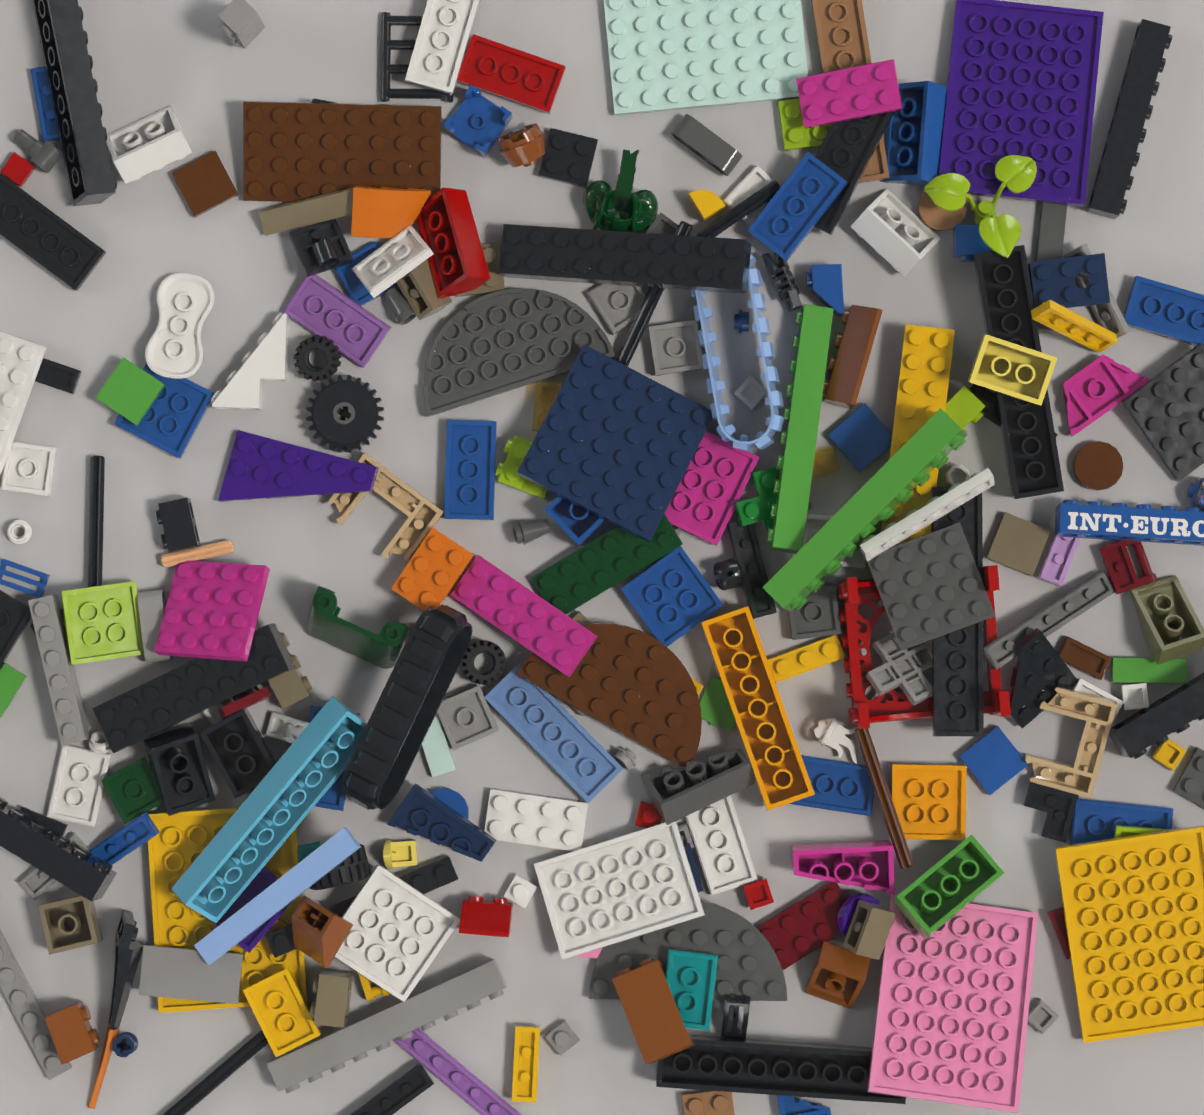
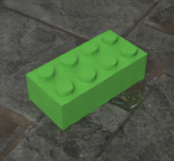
M971 834L897 895L893 903L926 940L997 881L1004 872Z

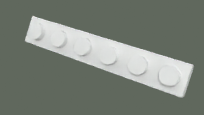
M989 468L984 471H976L969 477V480L962 484L957 483L953 485L941 497H933L927 502L926 506L919 510L914 509L910 511L898 523H890L884 528L883 532L876 536L871 535L863 541V544L860 545L862 555L867 562L885 550L994 486V475Z

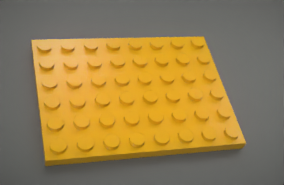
M238 808L182 811L168 816L167 812L148 814L160 831L159 834L148 840L154 945L196 949L194 945L218 927L210 919L185 905L171 888ZM297 828L265 865L278 878L282 877L299 863ZM301 895L290 904L266 934L292 923L291 917L301 902ZM265 935L250 953L237 944L228 952L243 953L238 1004L158 997V1013L250 1007L243 989L289 967L307 1003L305 954L295 949L275 958Z
M1200 825L1055 847L1083 1043L1203 1026L1204 826Z

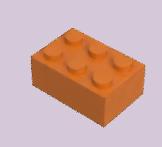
M432 527L391 589L423 611L432 605L440 606L475 555Z

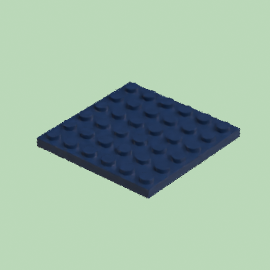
M584 344L518 469L517 475L650 542L713 419L710 409Z

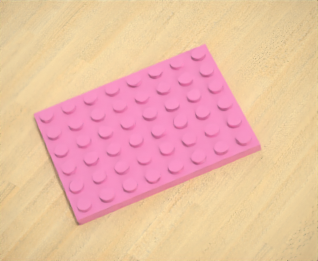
M900 893L890 894L888 909L895 912L896 915L883 950L868 1092L1018 1113L1038 913L969 903L925 940L893 903V900Z

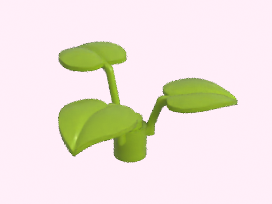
M1009 155L1000 159L995 167V176L1003 183L1000 185L992 202L981 201L975 205L972 196L967 194L970 189V182L964 176L957 173H946L935 177L925 186L924 191L939 208L945 211L961 209L965 205L966 199H968L971 211L975 212L974 221L979 225V234L982 240L993 251L1008 258L1019 241L1021 225L1011 215L1002 214L997 217L995 206L1006 186L1013 193H1021L1030 188L1036 177L1037 166L1032 158L1025 156Z

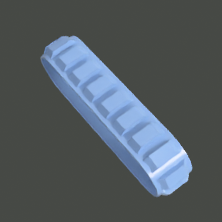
M752 252L748 276L751 299L747 302L748 308H753L756 323L752 325L753 333H758L760 348L756 349L757 357H762L764 372L760 373L761 381H766L769 395L764 398L765 405L771 407V417H767L765 424L769 426L767 431L764 433L761 430L755 434L757 439L749 441V436L741 434L738 441L732 435L736 431L733 424L729 426L727 424L726 414L730 413L729 405H724L722 396L725 382L720 381L717 367L721 364V359L716 357L713 341L717 340L716 332H711L709 317L713 316L712 308H707L705 293L709 291L690 290L691 297L697 299V305L693 306L695 320L701 323L702 328L698 330L700 346L704 347L706 354L702 355L704 370L710 374V378L706 379L708 394L714 397V402L710 406L712 418L718 420L719 423L716 430L724 442L733 441V448L751 452L753 447L763 450L774 443L773 437L777 432H782L784 417L780 416L779 408L784 407L782 393L778 390L776 391L775 384L780 383L778 371L771 364V360L775 359L773 344L767 341V336L771 334L769 320L763 317L762 313L767 310L764 295L759 293L758 287L763 286L761 274L753 266L757 260Z

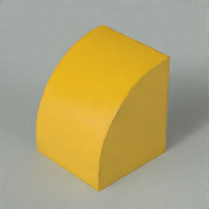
M696 190L688 195L689 200L703 222L725 209V204L720 197L711 191Z

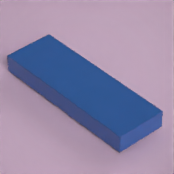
M45 66L31 69L43 141L60 140Z
M145 812L89 850L92 853L90 857L97 861L102 859L113 865L159 834L160 831L148 813Z

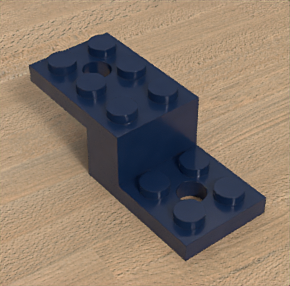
M1105 253L1028 263L1034 308L1049 299L1065 308L1110 303ZM1084 274L1088 277L1089 284L1086 288L1076 286L1075 278L1077 275Z

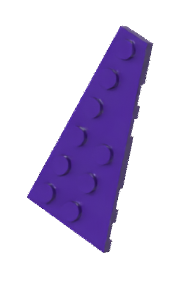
M238 430L218 501L227 502L234 500L372 492L379 468Z

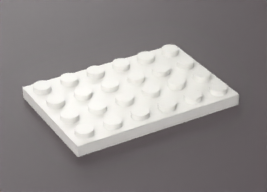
M676 821L669 825L662 823L534 864L562 960L705 916Z

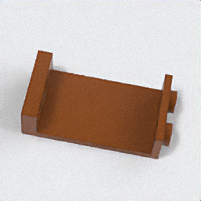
M653 958L639 963L640 967L631 971V968H626L617 972L618 977L612 979L645 1064L654 1063L695 1045L692 1037L688 1035L661 968L663 965L661 961H654Z

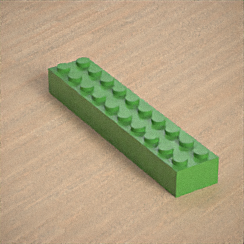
M940 408L763 586L765 591L783 609L793 611L794 609L799 610L807 602L806 597L812 591L816 593L825 584L823 580L829 574L834 575L843 566L841 562L847 556L851 558L860 549L858 545L865 538L874 535L878 531L876 527L882 521L887 522L895 514L894 509L900 503L902 505L905 504L913 496L911 491L917 485L923 486L931 477L929 473L935 467L940 469L948 461L947 455L953 449L958 451L966 443L964 438L968 434Z

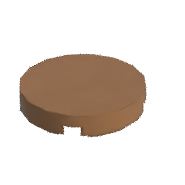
M923 191L918 201L920 219L935 231L951 230L955 225H959L963 221L967 213V200L961 209L945 211L939 208L930 196Z

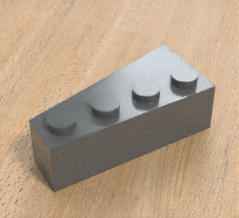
M740 748L709 756L707 761L696 762V760L686 762L687 766L672 770V767L662 769V773L650 775L649 772L641 775L646 793L666 825L755 784L751 764Z

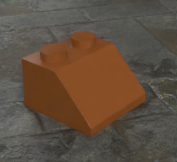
M824 941L816 957L804 993L851 1009L866 980L871 958L856 955L848 949Z
M82 1001L56 1010L44 1017L62 1065L99 1048L97 1044L100 1043L99 1035L96 1029L91 1028L89 1022L91 1014L87 1005L83 1006Z

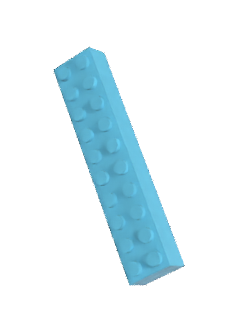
M332 696L171 888L181 901L217 923L346 769L367 722Z

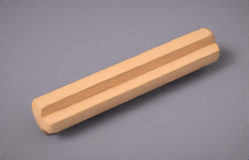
M231 540L163 554L161 561L163 567H172L185 561H199L233 553L234 546Z

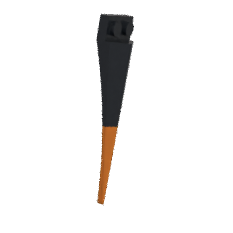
M126 910L122 911L116 931L112 1000L103 1052L88 1108L95 1109L113 1050L112 1044L117 1037L143 951V945L136 941L138 934L137 921H134L133 912Z

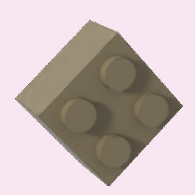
M77 895L38 906L49 955L96 944L103 940L94 901Z
M324 969L317 975V978L315 977L313 993H317V999L314 1000V1003L312 1002L310 1017L314 1018V1025L344 1028L347 1024L353 972Z

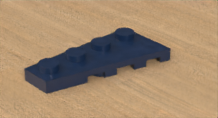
M416 783L387 823V825L394 828L404 829L412 835H419L429 839L430 842L437 845L442 844L452 848L453 851L480 862L483 861L497 841Z

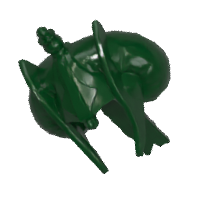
M623 150L620 173L618 174L615 190L609 183L601 180L593 181L586 188L583 203L588 217L594 224L592 230L599 228L605 231L638 233L650 225L656 217L658 201L654 193L646 189L631 193L639 150L631 154L630 150Z

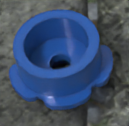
M742 309L739 310V314H734V329H739L740 334L742 331L749 332V312H742Z

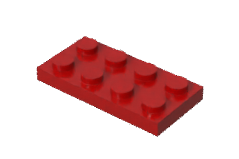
M473 34L457 82L468 86L472 85L479 90L550 114L566 66Z

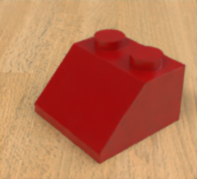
M469 895L468 899H463L459 933L509 937L513 903H508L507 898L493 897V901H483V896Z

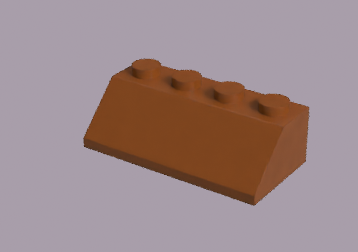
M851 305L849 310H844L841 324H844L845 327L843 334L838 333L834 347L838 348L836 358L831 356L827 371H830L831 375L829 381L824 380L823 395L825 396L823 402L852 409L856 405L882 315V309Z

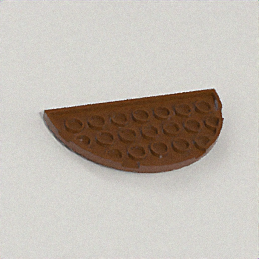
M585 624L582 626L598 637L570 677L533 652L516 674L681 767L687 766L686 762L695 759L702 725L701 707L695 685L678 657L662 642L641 630L618 624Z

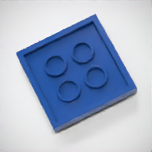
M146 363L143 370L165 384L164 388L138 426L120 414L114 424L181 459L215 393L186 378H168L156 374Z
M681 546L621 588V591L656 639L667 647L724 606Z

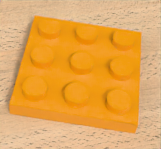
M891 764V798L905 839H966V765Z

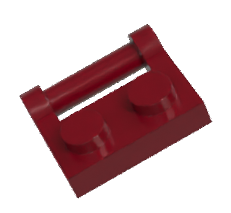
M1121 540L1099 548L1116 595L1158 580L1156 573H1153L1140 541ZM1132 545L1144 577L1137 578L1126 546Z

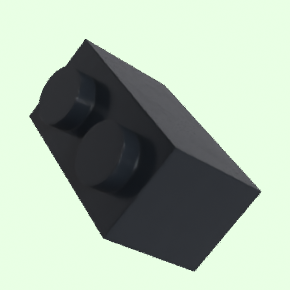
M186 497L159 503L156 517L158 524H163L165 534H161L164 549L168 548V552L172 553L201 546L191 499Z

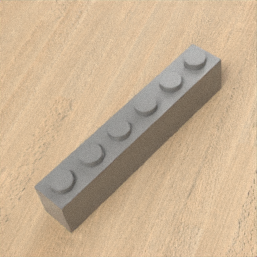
M58 595L28 600L61 746L89 740L91 737L74 665H70L66 629L64 628L65 625Z

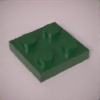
M146 757L101 780L124 824L163 803L152 768Z

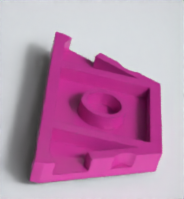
M1104 354L1062 383L1071 437L1117 406L1122 400L1147 383L1149 379L1131 371L1130 368L1114 362L1113 359Z

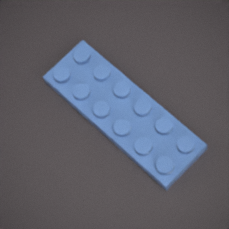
M519 663L484 698L589 803L624 768L548 691L516 674L522 665Z

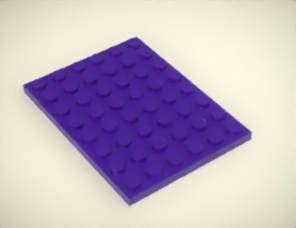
M956 0L938 176L946 173L960 174L970 182V189L967 194L995 197L1000 185L1003 183L995 176V167L998 161L1009 155L1030 157L1037 166L1036 177L1030 188L1021 193H1013L1006 186L999 198L1083 207L1086 198L1104 12L999 0Z

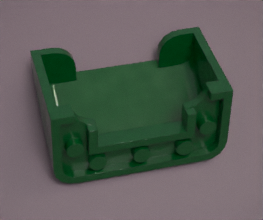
M318 586L313 597L307 622L308 632L313 637L380 668L389 669L394 667L412 627L392 621L386 623L379 635H376L339 618L338 615L341 608L337 606L338 602L335 592Z

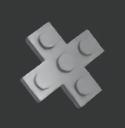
M894 632L874 642L873 647L884 664L869 671L866 678L878 696L900 686L912 706L932 697V686L924 676V673L932 670V646L929 642L909 652L907 649L900 650Z

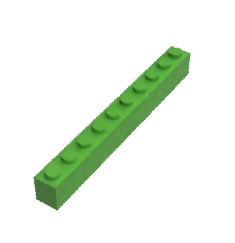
M804 304L801 311H797L795 325L799 326L798 335L794 334L792 349H795L796 353L795 359H791L789 365V373L793 374L792 383H788L786 388V397L790 398L789 407H784L783 412L786 430L782 431L780 435L779 445L783 446L782 455H778L776 470H780L779 480L775 479L773 494H777L776 504H772L770 510V518L774 519L773 528H769L767 533V543H771L770 550L796 554L803 547L834 308Z

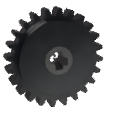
M338 375V381L336 382L330 377L328 378L329 385L326 386L321 382L322 390L319 392L314 389L315 399H308L313 404L312 407L306 408V411L311 413V416L306 417V421L313 423L308 429L310 431L316 430L313 438L318 439L321 437L320 445L322 446L329 443L330 451H333L335 446L338 447L339 453H342L344 448H347L348 452L352 453L355 446L361 451V444L365 443L369 446L370 442L368 439L370 437L377 438L374 431L382 430L377 425L378 421H384V417L379 416V413L383 412L384 408L377 405L382 399L374 398L373 396L377 391L375 389L369 391L370 384L368 382L362 386V379L359 377L355 382L352 381L351 375H348L347 380H343L342 376ZM344 408H349L348 412L351 414V417L349 419L346 417V420L343 421L339 412L341 410L345 411Z

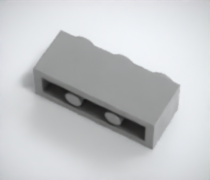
M233 0L218 16L222 23L220 27L227 35L226 37L236 47L241 44L246 48L265 28L257 11L245 0Z

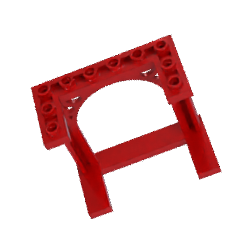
M998 565L984 566L983 585L995 614L993 591L1000 590ZM857 577L841 579V584L837 585L838 599H843V609H839L840 624H845L846 633L841 634L842 647L843 649L847 648L848 658L844 659V671L849 673L850 683H846V695L852 701V708H848L849 723H853L856 728L863 729L870 728V723L932 718V697L912 706L906 695L895 690L887 692L891 694L893 700L885 699L886 703H880L885 694L877 696L873 700L865 697V691L871 684L869 681H866L862 685L865 679V675L862 674L864 671L874 669L869 652L870 636L876 621L884 613L885 607L883 605L881 608H878L876 603L871 600L877 598V602L881 600L874 579L858 581ZM860 604H867L873 609L874 615L871 619H865L858 613V606ZM996 616L983 621L985 646L997 638ZM856 619L866 624V632H859L861 626L856 622ZM858 639L862 641L863 644H858ZM862 648L866 649L867 651L866 655L864 656L860 654V650ZM986 658L989 691H983L984 714L991 713L993 716L1000 717L1011 716L1009 691L1002 690L1000 668L993 670ZM860 660H865V662L860 666Z

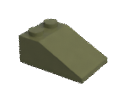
M1176 575L1130 590L1147 646L1157 665L1203 650L1204 628Z

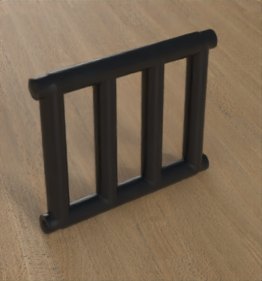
M382 12L381 102H388L390 99H445V102H453V95L433 89H390V74H407L409 64H391V50H414L416 40H391V26H420L423 16H391L389 12Z

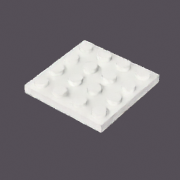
M377 864L342 916V918L352 923L353 926L335 957L405 1002L460 922V918Z

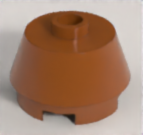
M537 123L526 125L524 129L515 132L511 131L499 138V152L512 167L521 165L528 167L535 164L537 159L545 154L544 131L540 130Z

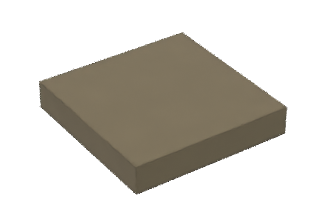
M1004 512L986 558L1033 576L1051 530Z

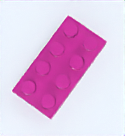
M894 59L796 79L805 129L903 110Z

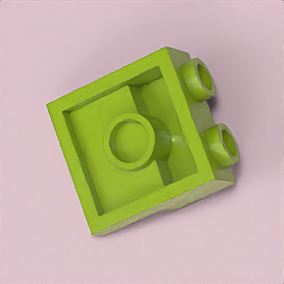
M515 435L513 440L508 439L504 453L508 455L505 463H499L495 476L499 477L498 482L545 499L548 490L517 475V471L533 441Z

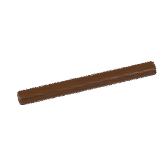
M856 728L854 732L901 869L912 867L914 863L868 728Z

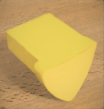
M391 839L386 840L383 849V859L386 868L392 870L393 867L418 865L416 840L391 842Z

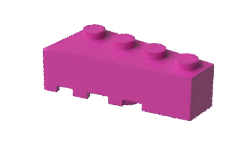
M890 840L791 845L794 875L837 882L842 885L858 886L868 890H878L895 895L893 845Z

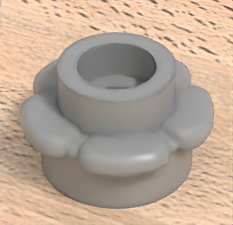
M619 748L617 750L618 753L614 756V759L625 770L636 766L634 761L636 755L630 749L625 748L623 750Z

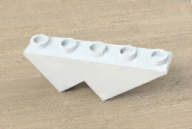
M279 313L272 322L274 327L269 333L264 332L257 341L259 346L253 353L249 351L241 361L243 366L238 372L234 370L227 378L226 382L228 385L224 390H218L211 398L213 408L262 410L263 381H287L289 316L287 313Z

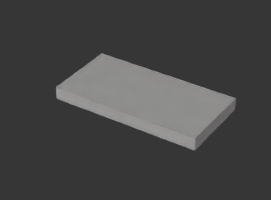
M145 944L143 945L139 995L238 1004L243 953L227 952L208 966L197 949Z

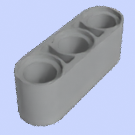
M164 590L138 592L137 600L146 663L170 661L172 656L158 655L154 652L166 608Z

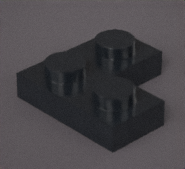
M1030 782L1023 805L1047 812L1041 836L1066 843L1079 795Z

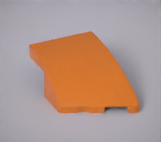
M353 187L351 236L367 238L395 237L408 226L413 225L423 205L431 195V190Z

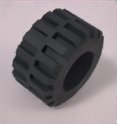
M359 844L361 848L313 884L310 889L322 890L363 880L371 875L364 845Z

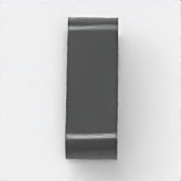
M685 114L671 133L681 144L725 176H729L743 157L735 148L688 114Z

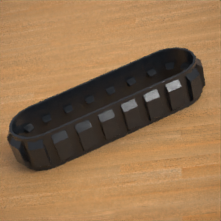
M432 605L423 611L417 619L344 772L342 789L346 791L349 800L367 810L376 808L382 810L398 794L471 641L472 625L467 622L465 614L447 605Z

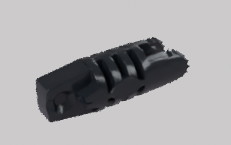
M774 252L776 263L779 267L777 269L770 253L762 254L761 258L769 277H771V282L777 291L779 300L783 301L788 312L802 306L798 296L800 292L797 284H795L793 274L789 270L788 262Z

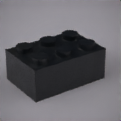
M247 708L200 732L235 798L255 789L277 763Z

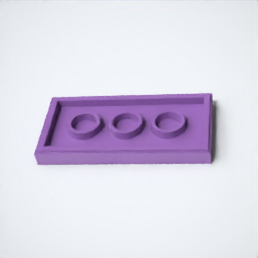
M317 274L305 277L283 310L284 313H287L288 316L315 335H319V337L326 336L328 340L332 339L334 341L333 344L335 346L338 345L339 352L362 368L367 365L391 329V326Z

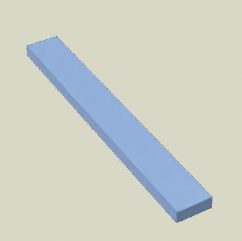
M344 827L194 945L208 966L213 964L356 852L361 846L349 829Z

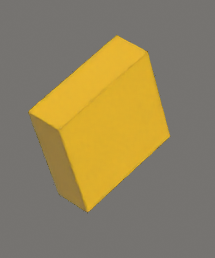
M1169 739L1159 745L1151 757L1173 771L1187 751Z

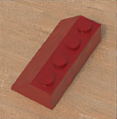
M443 187L425 202L416 219L421 238L434 253L427 261L437 297L440 299L475 290L491 279L466 190Z

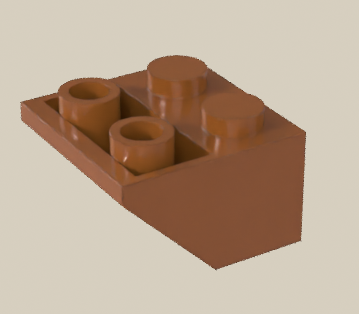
M305 895L291 917L294 947L328 968L353 924Z

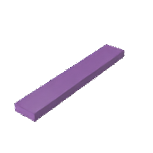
M420 1028L412 1031L414 1036L401 1042L398 1038L393 1039L480 1114L522 1115Z

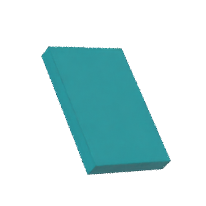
M669 949L665 977L686 1028L709 1031L719 955Z

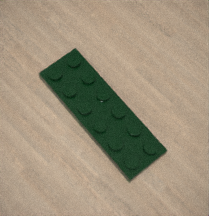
M664 513L650 542L616 526L531 579L545 601L564 614H568L683 545Z

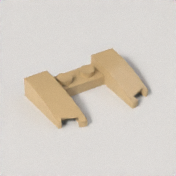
M364 453L358 462L379 468L373 490L408 516V519L382 552L381 556L389 558L390 553L404 555L403 561H408L431 528L442 517L444 511L386 469V467L370 455ZM368 492L333 494L328 504L335 503L341 517L336 519L338 524L343 525Z
M1056 687L1054 690L1057 694L1049 703L1043 701L1040 704V709L1081 719L1086 722L1073 765L1026 754V763H1032L1035 775L1030 777V782L1091 798L1116 711L1117 701Z

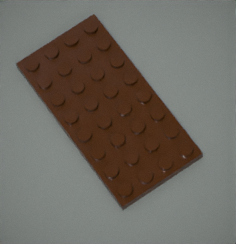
M244 101V201L295 202L355 186L431 190V195L429 196L431 198L441 190L442 106Z

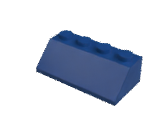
M931 81L899 84L903 110L895 111L887 126L885 152L889 178L883 180V182L927 185L939 174L947 86Z

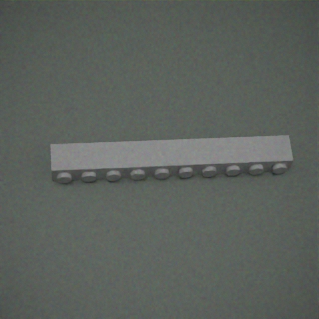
M492 960L407 999L405 1002L394 1005L267 1064L278 1092L285 1089L286 1093H290L300 1088L299 1083L306 1079L311 1083L322 1078L321 1072L331 1069L333 1073L346 1067L345 1061L353 1058L354 1062L368 1057L367 1051L376 1048L377 1052L390 1047L389 1041L398 1038L401 1042L414 1036L412 1031L421 1027L422 1031L436 1026L435 1020L444 1017L446 1021L459 1015L457 1010L465 1006L467 1010H471L481 1005L480 1000L489 996L490 1000L504 994L502 989L507 988V985L496 961Z

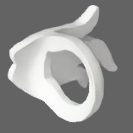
M836 718L819 720L818 727L814 729V734L819 744L822 746L826 744L836 749L839 758L843 754L839 744L847 747L853 762L857 764L855 745L852 740L845 736V734H854L856 727L846 729L837 723L838 720Z

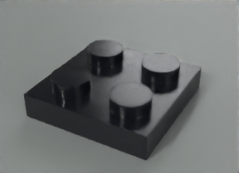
M550 128L539 177L587 188L598 139Z

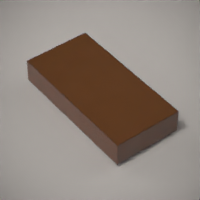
M1066 636L1058 652L1066 664L1099 680H1102L1112 659Z

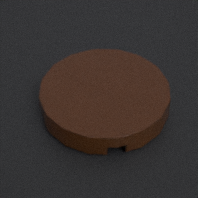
M1101 441L1088 443L1078 451L1074 458V475L1087 489L1096 491L1108 489L1116 484L1122 476V456L1109 443Z

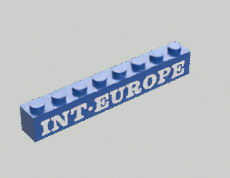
M1063 500V503H1060L1055 508V537L1130 540L1204 546V512H1200V508L1188 507L1183 511L1176 510L1175 506H1161V509H1151V505L1139 504L1134 508L1127 507L1126 503H1112V506H1102V502L1089 501L1086 505L1078 504L1077 500Z

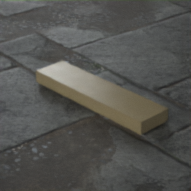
M353 187L259 210L258 215L265 236L352 215Z

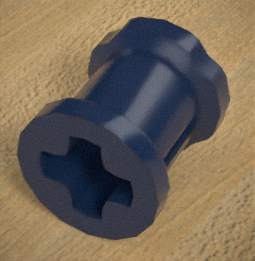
M124 1032L113 1041L112 1049L117 1056L127 1057L137 1049L138 1039L133 1033ZM125 1039L127 1040V1044L131 1045L126 1050H124V1045L120 1044Z

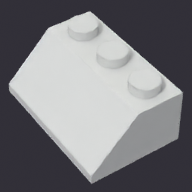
M171 105L107 135L106 143L112 155V160L125 184L139 180L142 176L152 171L160 170L165 165L181 160L192 153L188 140Z
M888 189L868 206L851 226L859 237L869 243L879 255L884 257L904 277L941 239Z

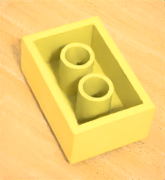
M983 334L967 382L1041 406L1057 357Z

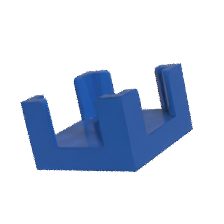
M470 85L464 94V101L453 117H448L443 127L446 132L485 158L513 118L512 112L503 106L501 108L482 96L481 91Z

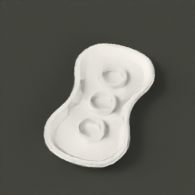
M175 273L167 276L159 285L157 290L158 325L145 349L147 365L156 374L168 378H187L195 374L203 361L201 329L214 304L213 288L204 278L194 274Z

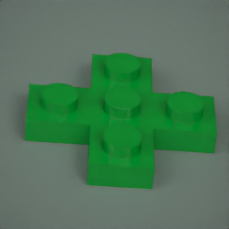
M776 467L751 474L757 497L734 503L740 527L764 521L767 533L769 528H773L774 519L770 518L771 505L776 504L777 494H773L775 479L779 480ZM810 499L808 504V510L812 508Z

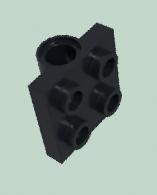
M336 218L289 232L290 240L306 277L353 263V256Z

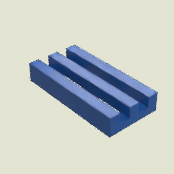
M6 559L1 560V585L39 598L43 596L50 577L49 574ZM7 566L41 577L43 580L38 582L5 569ZM3 575L40 587L39 591L3 580Z

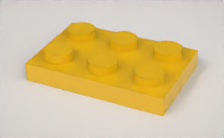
M289 967L243 989L275 1057L321 1035L318 1026L314 1025V1018L310 1017V1010Z

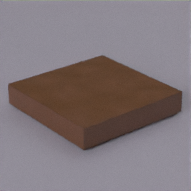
M216 151L172 173L195 218L239 195Z

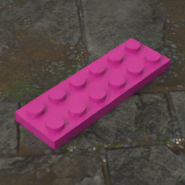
M480 555L476 556L450 594L453 598L568 677L572 675L598 637Z

